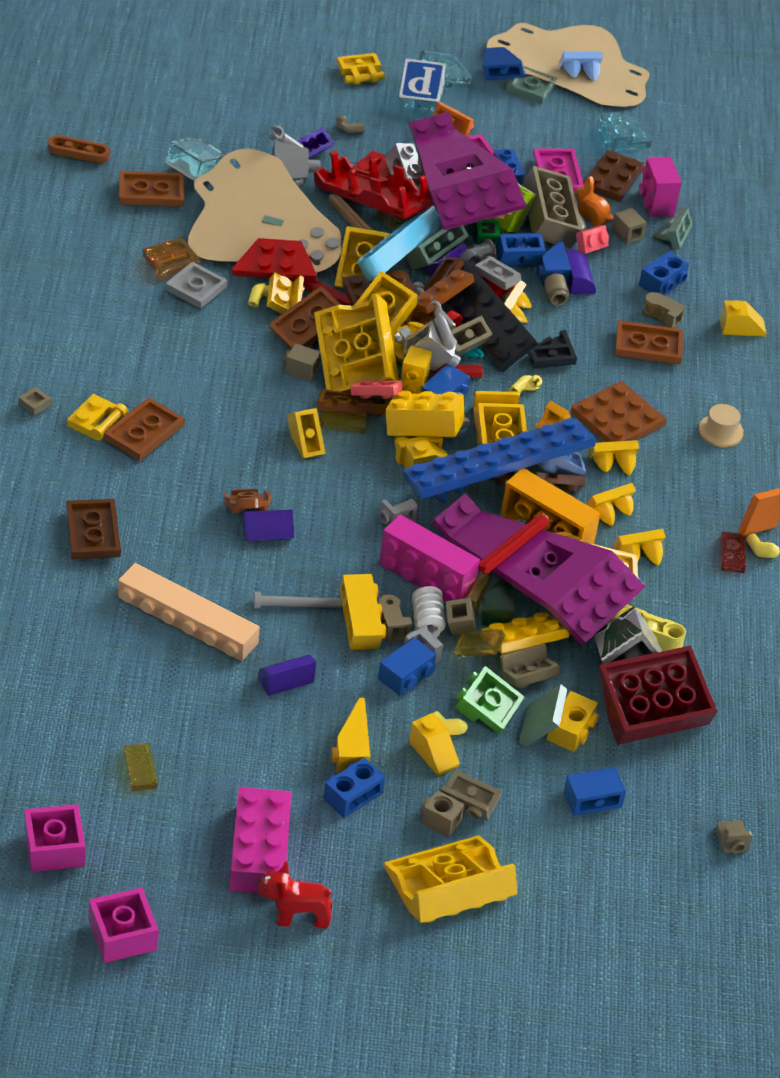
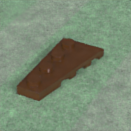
M515 470L490 478V480L495 481V485L506 486V482L518 471ZM531 472L555 487L556 485L565 486V490L579 491V487H584L586 483L585 476L549 475L548 473Z

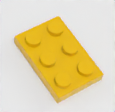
M539 612L529 618H514L509 623H493L488 628L481 629V638L503 654L569 638V632L557 619L546 612Z

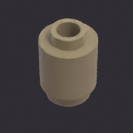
M561 274L548 276L544 281L548 300L555 306L564 305L569 297L565 277Z

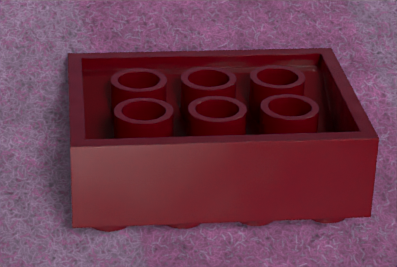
M691 645L600 664L598 667L608 720L617 745L706 726L711 723L718 712Z

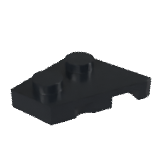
M566 330L559 331V336L553 339L551 337L543 339L542 342L538 343L537 346L527 353L533 368L576 365L577 356Z

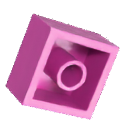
M671 157L647 158L646 165L642 168L643 180L639 184V194L643 196L644 207L648 209L650 217L675 216L682 182Z
M78 804L24 810V832L30 872L85 867V841Z
M142 887L89 900L88 921L104 963L157 950L159 930Z

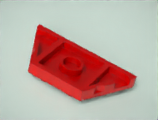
M258 238L232 268L233 276L270 278L276 272L281 276L287 277L289 280H296L301 275L304 277V281L317 282V273L302 241Z

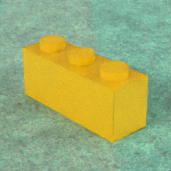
M372 574L343 575L339 590L350 650L380 649L381 641L386 637L385 624H381L380 619L382 617V606L377 603L378 585L377 583L374 584Z

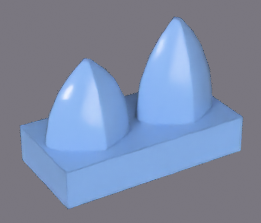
M564 51L559 61L560 69H565L573 78L579 74L580 69H584L587 76L592 81H595L600 72L603 55L602 52Z

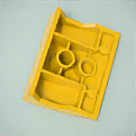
M372 294L368 301L357 305H336L314 312L327 390L351 393V386L358 381H399L387 303L378 294Z
M479 835L384 862V868L406 908L420 923L433 922L436 918L456 915L463 910L480 908L484 904L504 901L510 896L517 895L516 866L514 864L499 865L493 846Z

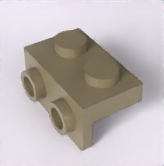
M544 643L515 650L500 656L502 678L515 688H525L531 683L548 681L551 677L560 675L559 665L547 658L546 645Z
M457 770L453 772L447 785H443L440 789V792L465 804L464 810L469 816L475 819L482 818L486 821L490 818L502 796L501 790Z

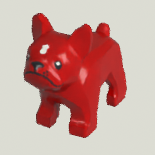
M286 861L279 871H268L265 876L258 880L259 894L262 897L274 900L276 908L280 912L277 914L278 926H290L295 914L312 912L317 918L315 919V928H328L333 902L330 898L332 894L331 889H327L326 886L318 883L292 880L289 875V864Z

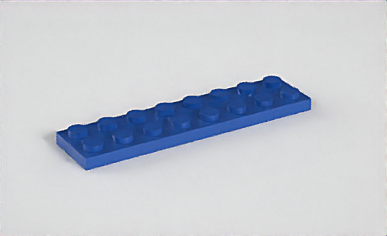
M567 418L556 424L544 425L536 430L524 431L519 435L501 438L493 443L481 444L476 448L458 451L450 456L438 457L433 461L423 464H415L410 468L403 469L404 478L419 497L423 499L596 446L595 437L576 418Z

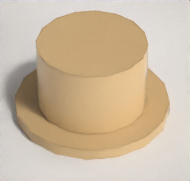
M717 404L709 410V415L699 423L698 432L701 438L713 446L733 447L739 444L743 438V428L739 423L741 415L733 406Z

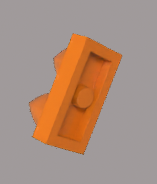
M442 102L437 103L433 116L448 112L454 128L468 137L470 130L474 127V119Z

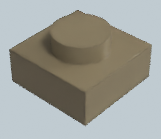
M34 387L19 396L18 404L35 416L52 405V398L37 387Z

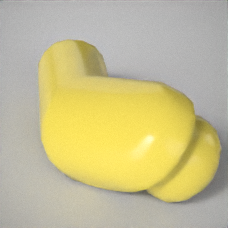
M265 283L256 284L251 290L248 305L254 308L258 307L260 298H263V296L268 297L269 286Z
M538 375L522 376L509 388V392L521 393L522 391L537 390L542 385V379Z
M750 534L746 538V542L757 557L776 558L780 553L778 546L774 543L761 542L756 534Z
M434 712L436 717L448 729L450 736L464 734L467 731L468 726L465 721L461 719H445L440 712Z

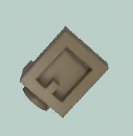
M742 820L717 822L715 829L723 853H741L749 850L753 836L751 831H745Z

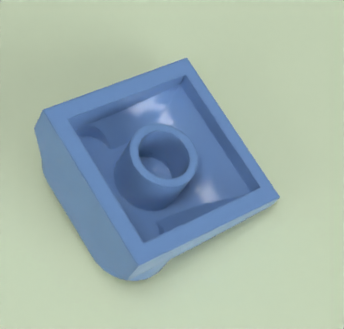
M576 452L538 463L537 467L541 472L548 474L557 472L562 475L583 476L586 473L582 455Z

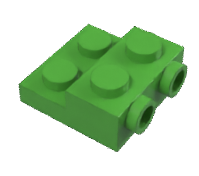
M485 666L479 673L474 671L467 679L466 683L469 687L467 689L463 687L454 699L458 703L454 708L473 723L480 719L499 734L524 699V696Z

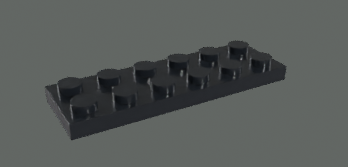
M466 260L460 270L473 274L475 282L445 303L451 310L463 316L462 324L482 315L493 335L481 346L504 372L537 346L538 343Z

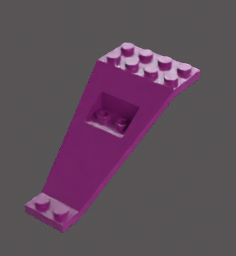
M448 112L409 122V129L417 148L423 173L427 177L429 193L443 231L526 208V202L512 168L457 131Z
M463 494L431 523L447 541L479 558L480 561L526 525L481 511L466 494ZM541 530L492 570L502 579L548 609L581 646L646 587L612 550L546 530Z

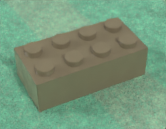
M532 166L522 183L524 188L536 194L528 211L532 234L541 233L543 241L555 245L558 242H564L566 248L572 249L577 241L576 233L583 231L570 176Z

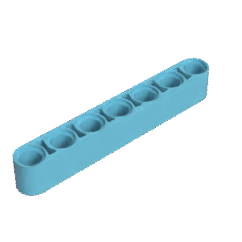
M434 204L428 206L423 211L417 212L357 261L367 281L374 280L380 271L385 273L442 226Z

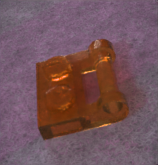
M182 237L143 249L144 258L156 271L159 279L181 271L191 262L200 265L198 256ZM185 258L187 259V260H184V261H181V262H177V263H174V264H171V265H168V266H164L165 264H169V263H172V262H175V261H178V260H181V259H185Z

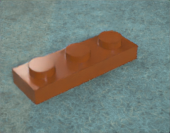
M459 269L452 271L443 280L436 282L430 289L419 294L417 306L414 310L429 314L437 308L436 304H433L432 308H430L429 305L432 301H438L442 305L475 282L473 274Z

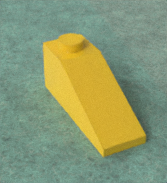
M365 698L358 699L337 737L336 747H332L331 760L332 763H336L337 773H341L351 763H356L363 758L370 762Z

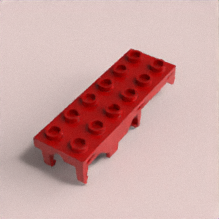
M334 150L329 153L332 165L331 172L326 171L323 167L313 171L315 187L351 199L354 202L362 203L370 208L384 211V213L392 214L400 219H408L415 213L423 211L433 204L425 175L418 177V180H420L419 190L411 179L405 178L403 167L394 165V174L388 179L379 176L376 165L377 160L375 158L369 160V172L353 167L346 156L339 158L338 151Z

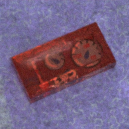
M721 532V571L745 573V536L742 534Z

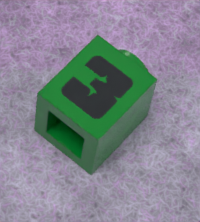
M485 219L478 221L475 229V244L479 245L483 241L490 239L494 242L493 245L496 246L500 236L498 220Z

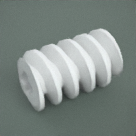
M426 586L415 590L411 595L415 631L426 627L437 638L446 626L442 599L443 593L437 587Z

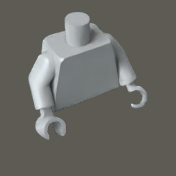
M281 126L271 127L270 129L275 134H270L269 139H277L272 147V156L279 158L283 162L295 184L301 187L308 178V172L313 173V171L320 169V160H308L309 150L307 148H304L301 143L284 133Z
M432 301L429 306L432 308L433 304L437 305V311L434 313L436 318L412 335L409 328L404 326L395 334L394 339L399 344L403 343V357H406L410 346L432 351L430 370H437L444 364H449L455 368L460 362V356L455 354L457 341L448 326L445 316H441V304L438 301Z

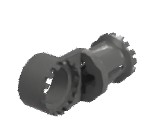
M487 239L479 245L469 246L468 250L466 249V252L463 251L459 258L463 262L470 259L469 263L475 269V265L483 259L496 256L497 248H494L495 245H493L494 242Z

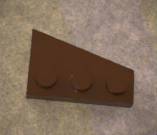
M322 389L317 401V410L369 413L374 416H382V414H386V408L389 405L390 399L378 397L361 399L360 395Z

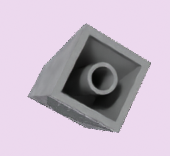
M634 606L594 634L603 664L662 652L648 623Z

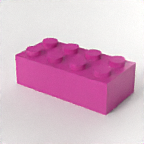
M401 514L383 530L380 565L420 588L426 586L439 588L443 593L442 599L445 603L446 601L470 598L475 593L480 563L479 558Z
M239 787L229 891L259 893L258 880L265 876L268 871H279L284 862L287 861L292 791Z

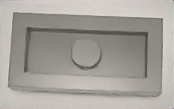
M491 256L475 265V270L479 275L504 290L521 282V274Z

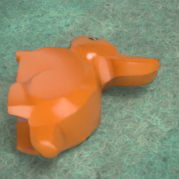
M587 177L584 185L577 188L574 193L575 198L579 201V214L589 220L590 224L595 227L611 222L614 217L611 214L609 203L606 199L594 194V179Z

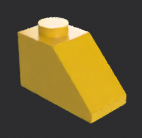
M724 300L720 317L723 335L766 336L763 318L746 301Z
M317 408L288 413L287 419L290 434L302 458L326 454Z
M428 439L405 443L403 465L407 469L415 464H423L433 461L438 457H446L448 454Z
M434 713L412 722L409 743L437 776L459 767L460 763L448 729Z

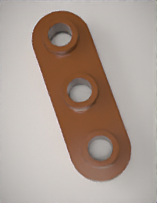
M55 135L48 139V150L54 155L90 161L96 164L105 163L110 159V148L105 144L62 135Z

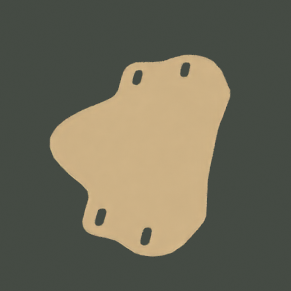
M518 23L507 32L493 36L487 43V48L505 47L522 60L523 66L557 77L558 80L554 84L574 91L598 104L619 107L635 106L640 104L646 97L645 84L649 79V72L625 61L614 36L601 27L580 25L548 31L527 23ZM521 28H526L528 30L533 31L534 33L529 34L527 32L522 31ZM498 40L505 41L509 43L510 46L498 43ZM563 52H602L603 60L600 64V72L597 79L592 81L584 69H580L579 74L575 78L570 76L565 69H560L559 61ZM524 68L526 74L541 78L548 82H551L552 80L549 77L543 76L541 74L535 73ZM629 70H634L636 72L641 73L642 75L638 76L629 72ZM626 90L638 93V96L631 95Z
M249 148L235 150L225 155L213 169L199 176L194 181L195 190L205 201V207L188 236V246L190 251L196 256L206 260L238 262L258 238L294 241L300 239L307 240L308 247L305 250L309 257L314 250H321L324 253V258L320 261L319 265L312 263L316 272L331 267L339 259L342 250L339 229L310 202L295 184L279 158L260 150ZM235 159L240 164V168H234L230 160ZM203 182H210L214 189L212 191L207 190ZM265 215L284 220L282 226L262 221ZM313 228H322L324 235L320 238H314L311 235ZM329 238H337L339 247L329 249L326 246V241Z

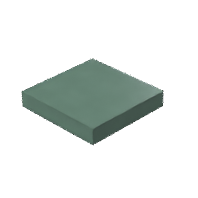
M524 66L527 70L551 78V82L526 74L524 78H512L506 85L505 91L542 104L556 86L554 83L558 78Z
M560 684L527 706L519 739L521 745L528 747L560 726L567 688Z

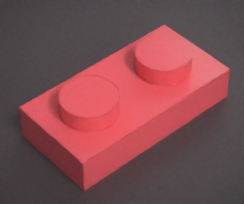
M606 225L596 226L576 233L578 251L583 254L609 246Z
M358 381L351 386V395H360L361 399L372 398L374 395H381L383 399L393 398L395 394L402 390V381Z

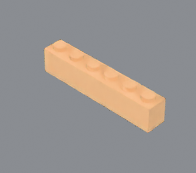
M137 563L118 580V598L184 631L186 634L194 636L207 645L223 651L231 657L243 661L258 644L260 626Z

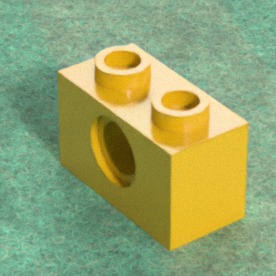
M410 346L403 361L401 391H410L411 394L421 393L422 386L429 379L432 351Z
M570 691L565 699L560 726L548 733L547 740L575 752L579 744L583 745L589 734L588 729L590 727L594 728L598 721L599 714L596 713L598 702Z

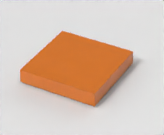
M780 488L753 495L738 530L743 536L777 527L780 520Z

